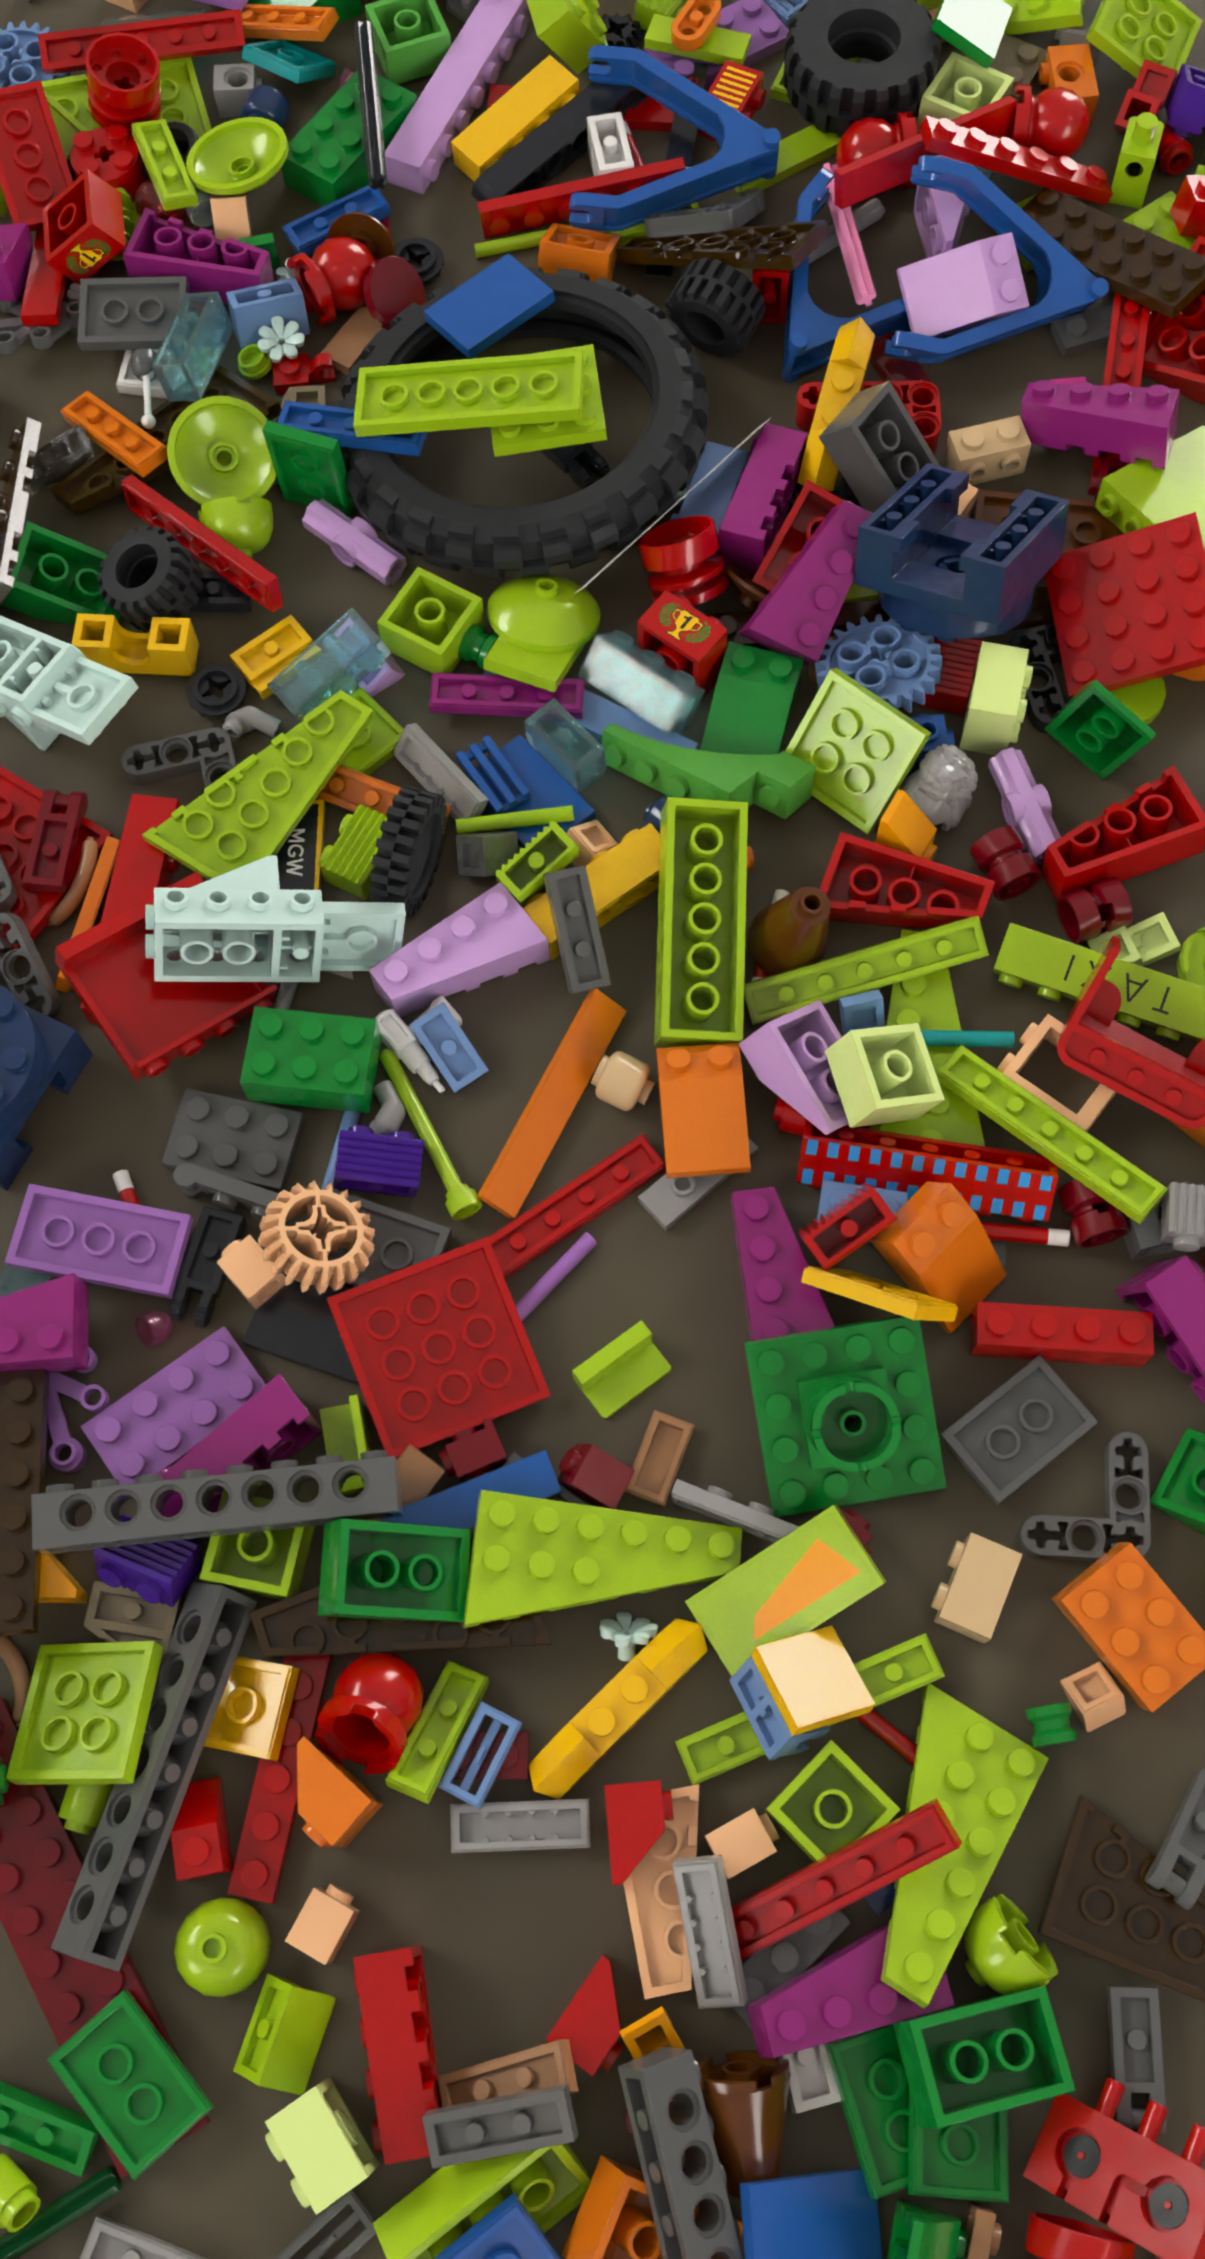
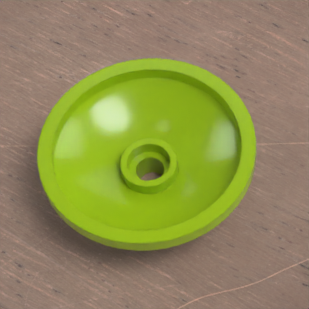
M244 117L230 120L212 128L196 141L187 157V172L193 184L204 192L217 196L245 194L265 185L279 172L288 155V141L283 129L269 119Z
M230 396L206 397L188 406L175 420L170 430L167 444L170 470L181 490L200 505L228 496H237L238 503H250L249 496L262 498L266 495L277 477L263 435V429L268 419L250 403ZM221 454H227L231 457L232 460L228 465H221L217 461Z
M556 574L530 577L519 575L502 583L492 592L488 600L487 616L493 630L513 645L537 652H562L580 647L593 638L600 624V607L596 599L585 588L577 592L582 586L569 578Z

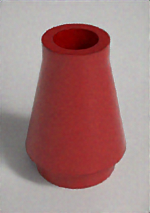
M1164 123L1157 152L1160 168L1171 175H1178L1187 170L1193 160L1192 145L1183 137L1171 131L1170 125Z

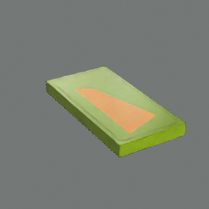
M835 1503L687 1599L685 1603L697 1622L702 1624L703 1632L730 1675L733 1676L751 1656L756 1646L811 1631L883 1585L886 1580Z

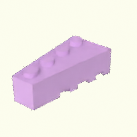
M499 882L369 969L375 991L388 1008L394 1009L401 1018L429 1007L432 1001L440 995H443L446 999V996L462 990L469 992L481 987L480 983L501 975L503 978L519 972V968L535 962L539 965L549 961L548 939L507 888Z

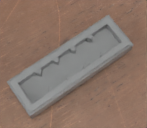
M417 723L406 725L393 755L428 792L442 795L445 798V804L452 806L450 816L454 820L481 816L489 799Z
M748 1137L750 1158H752L758 1152V1146ZM664 1174L638 1197V1202L667 1231L732 1174L667 1178L666 1174Z
M676 1479L671 1492L672 1504L728 1526L741 1527L743 1532L772 1543L777 1542L799 1527L773 1517L775 1511L763 1504L750 1502L749 1506H745L732 1501L733 1494L716 1486L709 1485L707 1490Z
M589 1799L483 1803L481 1809L469 1803L450 1804L451 1853L591 1848Z
M722 1854L677 1858L672 1865L698 2008L744 2006L749 1999Z

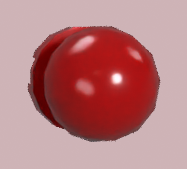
M1016 84L1014 94L1019 95V100L1016 105L1013 134L1008 138L1012 139L1016 144L1028 148L1033 146L1039 147L1047 154L1056 157L1067 156L1070 158L1075 155L1085 143L1090 128L1089 111L1084 100L1073 90L1063 87L1045 89L1034 97L1031 92V85Z
M912 111L897 113L896 122L893 125L883 118L866 117L853 122L842 135L837 145L836 163L838 168L918 135L916 119L912 117ZM910 180L900 184L901 189L916 188L917 186Z
M337 236L326 239L315 249L312 259L305 253H299L289 258L287 267L289 269L294 268L295 278L303 292L307 314L314 311L319 318L316 320V325L324 328L335 322L336 310L349 312L366 304L363 281L365 274L369 273L370 265L376 260L361 242L353 238Z
M370 1652L352 1661L341 1672L336 1682L332 1699L325 1703L317 1718L318 1728L315 1732V1738L322 1750L340 1765L343 1764L345 1758L356 1764L365 1765L366 1767L363 1771L365 1774H384L394 1769L407 1746V1734L413 1728L422 1712L424 1688L415 1668L395 1653Z

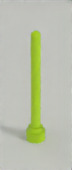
M391 1049L382 1050L380 1061L421 1140H424L423 1144L448 1191L445 1195L447 1198L445 1205L452 1219L460 1221L474 1215L483 1206L481 1200L477 1197L475 1189L469 1188L467 1184H462L395 1053Z

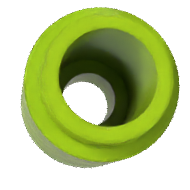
M68 1784L58 1817L66 1819L64 1829L91 1835L93 1827L98 1828L114 1784Z
M2 2153L0 2154V2228H6L12 2233L22 2229L31 2221L40 2207L41 2200L37 2196L35 2184L7 2154Z

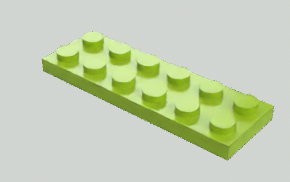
M583 350L359 368L353 421L355 434L357 437L582 420L585 365Z

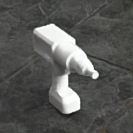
M443 995L433 1000L430 1007L418 1017L420 1018L444 1002L458 1024L462 1025V1018ZM394 1009L379 1013L375 1019H377L384 1044L395 1053L398 1060H402L413 1074L418 1073L424 1082L430 1086L433 1085L440 1094L443 1093L445 1088L438 1081L440 1079L438 1073L430 1064V1057L421 1047L422 1043L410 1025L407 1026Z

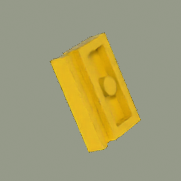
M289 615L229 655L232 664L242 673L253 689L257 690L263 700L325 659L321 648L314 644L313 639L292 615Z

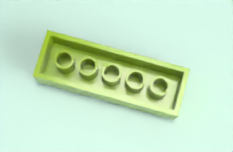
M667 797L662 808L660 822L654 1047L740 1043L743 1041L748 802Z

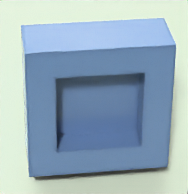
M879 989L839 998L841 1026L844 1035L848 1033L849 1029L885 1026L884 1002Z

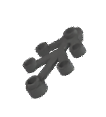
M19 297L16 302L0 301V310L2 312L13 313L19 316L0 319V354L14 353L21 344L30 338L35 349L44 350L50 348L55 340L68 331L78 334L79 301L70 303L63 301L59 325L50 328L47 326H23L20 317L22 302H20Z

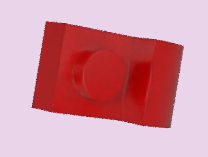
M1144 60L1133 89H1128L1114 123L1115 130L1126 133L1129 118L1133 116L1138 117V115L1144 112L1153 113L1157 116L1158 121H1160L1163 115V108L1178 75L1177 70Z

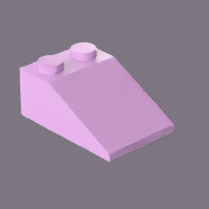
M937 155V156H936V157H940V158H945V159H949V160H954V161L962 162V161H959V160H956V159H952V158H949V157H946V156H943V155ZM917 185L913 214L926 258L957 248L962 233L964 216L969 215L970 208L954 193Z
M1012 232L981 239L896 270L911 333L938 338L975 328L1030 306Z
M820 1000L767 1022L738 1044L757 1078L825 1135L849 1124L825 1054V1050L842 1036Z

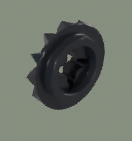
M616 12L615 16L603 14L602 20L607 28L605 37L608 46L640 47L642 31L639 21H633L630 14L623 17L618 12ZM615 31L617 34L621 33V38L619 37V35L617 36L615 33L610 32Z
M409 238L395 245V256L402 257L409 263L410 258L418 264L422 263L420 268L413 265L422 282L430 285L432 277H440L444 260L442 251L437 244L425 238Z
M210 663L200 667L190 676L186 685V697L191 708L198 711L202 717L211 715L217 720L220 715L230 714L238 705H244V696L248 692L242 673L234 666L226 663ZM210 683L223 691L224 698L220 699L216 695H212Z

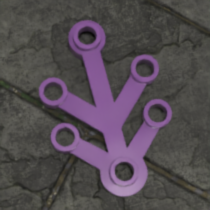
M88 1347V1369L76 1370L77 1372L86 1374L95 1369L98 1357L91 1348ZM58 1372L48 1373L47 1424L53 1445L49 1449L48 1458L52 1467L59 1472L74 1474L85 1466L87 1450L82 1443L71 1438L58 1392L81 1402L84 1408L93 1413H99L106 1409L109 1404V1394L99 1385L92 1384L87 1386ZM94 1392H100L101 1400L99 1403L89 1405L88 1399L90 1395ZM65 1447H71L72 1453L70 1458L60 1461V1451Z

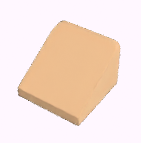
M597 819L571 827L566 833L579 847V856L571 862L575 867L588 865L592 857L602 850L609 851L618 845Z
M1100 1661L1060 1680L1061 1686L1076 1715L1087 1732H1091L1126 1713L1124 1695Z

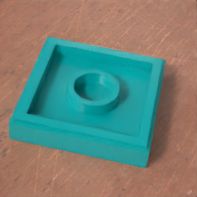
M274 39L243 46L242 59L297 84L335 76L337 65L335 61L288 40Z

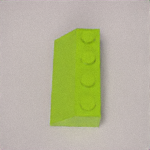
M569 2143L444 2166L372 2224L387 2259H433L513 2193L517 2195L544 2233L547 2232L583 2202L592 2178Z

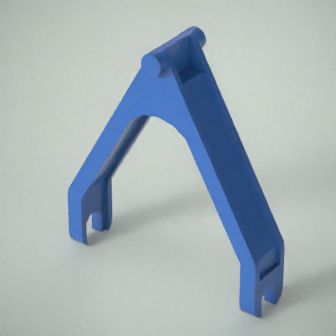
M595 45L589 49L588 60L609 63V65L589 64L588 74L591 81L601 84L634 86L715 138L721 150L710 160L618 196L585 192L573 193L569 202V210L587 211L589 213L570 212L569 223L572 226L591 230L619 232L644 223V217L647 215L679 210L756 179L764 178L768 180L776 176L781 139L780 132L777 129L762 127L640 49Z
M930 155L920 156L918 166H912L910 181L913 184L954 193L999 235L1013 233L1017 252L1032 265L1036 274L1037 295L1032 307L945 339L906 331H895L892 340L887 339L885 355L911 362L934 365L1051 323L1053 320L1081 313L1108 293L1109 284L1106 279L1094 276L975 166Z
M824 167L821 168L800 195L797 203V216L793 223L812 221L831 195L828 192L829 188H827V185L834 178V173ZM808 256L807 260L802 262L795 270H789L781 377L785 382L793 383L798 380L799 375L828 364L839 327L859 317H862L875 334L873 345L892 338L895 335V331H910L903 297L852 318H841L827 314L812 302L807 292Z

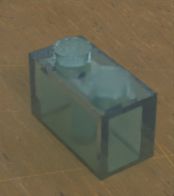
M555 698L524 720L527 742L578 793H581L606 773L605 748Z

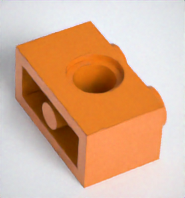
M1089 43L1048 46L1045 62H1041L1039 65V84L1044 85L1045 89L1063 87L1076 92L1084 100L1089 111V121L1093 123L1099 92Z

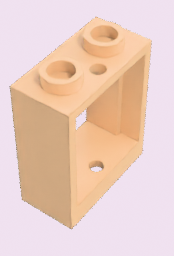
M1047 1014L1040 1025L1034 1022L1029 1025L1019 1040L1023 1047L1016 1056L1009 1052L997 1070L1088 1132L1115 1096L1116 1091L1100 1083L1076 1114L1018 1074L1044 1039L1057 1047L1059 1036L1065 1025L1050 1014Z

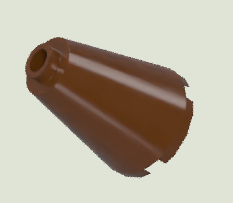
M812 886L801 887L762 909L754 917L748 928L747 946L748 949H751L756 959L755 963L760 969L772 976L822 961L826 950L831 909L830 901L823 891Z
M758 2050L726 2052L727 2062L713 2065L712 2056L698 2062L701 2071L700 2086L705 2107L713 2120V2139L718 2160L726 2173V2187L731 2196L739 2198L740 2203V2183L778 2178L791 2074L789 2061L785 2058L782 2064H779L778 2057H759Z

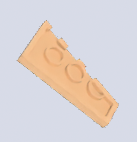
M699 1784L671 1790L674 1820H665V1832L623 1883L644 1999L692 1989V1969L672 1863L677 1858L696 1857Z

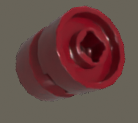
M1012 825L1002 826L990 831L978 839L970 849V854L981 873H988L986 875L987 878L995 881L992 893L997 901L1009 900L1021 895L1033 887L1042 876L1031 854L1024 853L1026 845L1015 826Z
M1109 877L1090 884L1088 891L1084 888H1079L1060 895L1057 899V911L1061 926L1067 937L1074 944H1080L1099 937L1101 930L1112 932L1123 926H1129L1132 922L1133 912L1129 896L1122 883L1116 877Z
M1073 1180L1059 1188L1058 1195L1066 1215L1073 1216L1074 1218L1069 1226L1078 1248L1086 1249L1101 1246L1122 1238L1130 1232L1125 1214L1078 1180Z

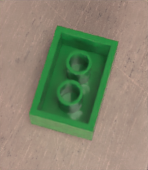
M254 1006L240 1084L248 1101L370 1113L382 1042L377 1019Z
M1039 1986L1006 1995L1001 1994L893 2023L920 2128L938 2129L1076 2091L1046 1986Z

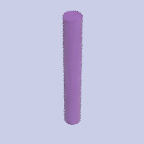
M585 1232L515 1304L521 1321L598 1244L589 1233Z

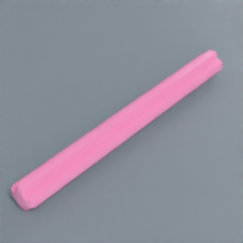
M830 162L823 165L825 169L832 173L838 169L837 164L830 165ZM833 178L827 185V188H829L828 192L831 193L827 203L857 305L865 304L866 307H869L873 304L872 300L877 296L851 206L840 209L835 205Z

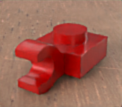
M308 353L298 354L295 359H289L285 355L280 363L273 362V386L276 395L285 394L289 387L312 386L314 382L331 383L336 381V368L332 366L331 353H320L312 361H310Z

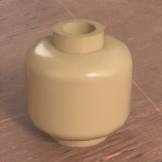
M622 1051L614 1052L611 1057L604 1055L591 1081V1084L596 1086L595 1094L597 1098L623 1111L632 1110L637 1102L645 1105L655 1085L654 1082L648 1080L650 1075L649 1065Z

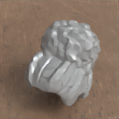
M942 744V746H937L936 749L930 750L925 754V759H922L919 764V770L914 771V773L906 778L901 786V790L909 795L933 825L943 823L941 830L946 832L951 828L957 827L965 810L972 804L971 794L977 787L978 775L975 771L974 762L967 757L966 753L958 749L957 746Z

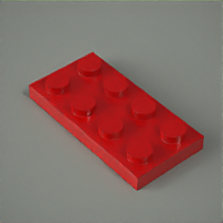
M41 80L0 88V187L12 224L27 223L30 232L43 229L42 209L73 183Z

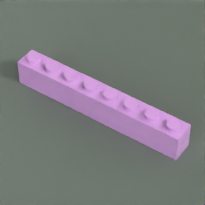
M480 0L385 151L388 183L424 194L430 183L437 179L442 163L446 157H450L452 154L451 141L468 127L474 111L481 107L488 88L491 84L496 83L504 62L510 60L515 44L519 38L524 37L528 23L532 18L527 0Z

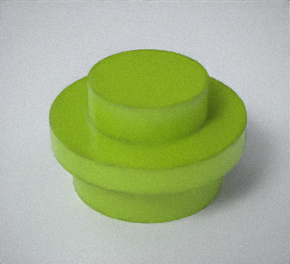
M258 344L245 346L238 355L239 371L243 377L249 380L264 377L273 365L270 353H262Z

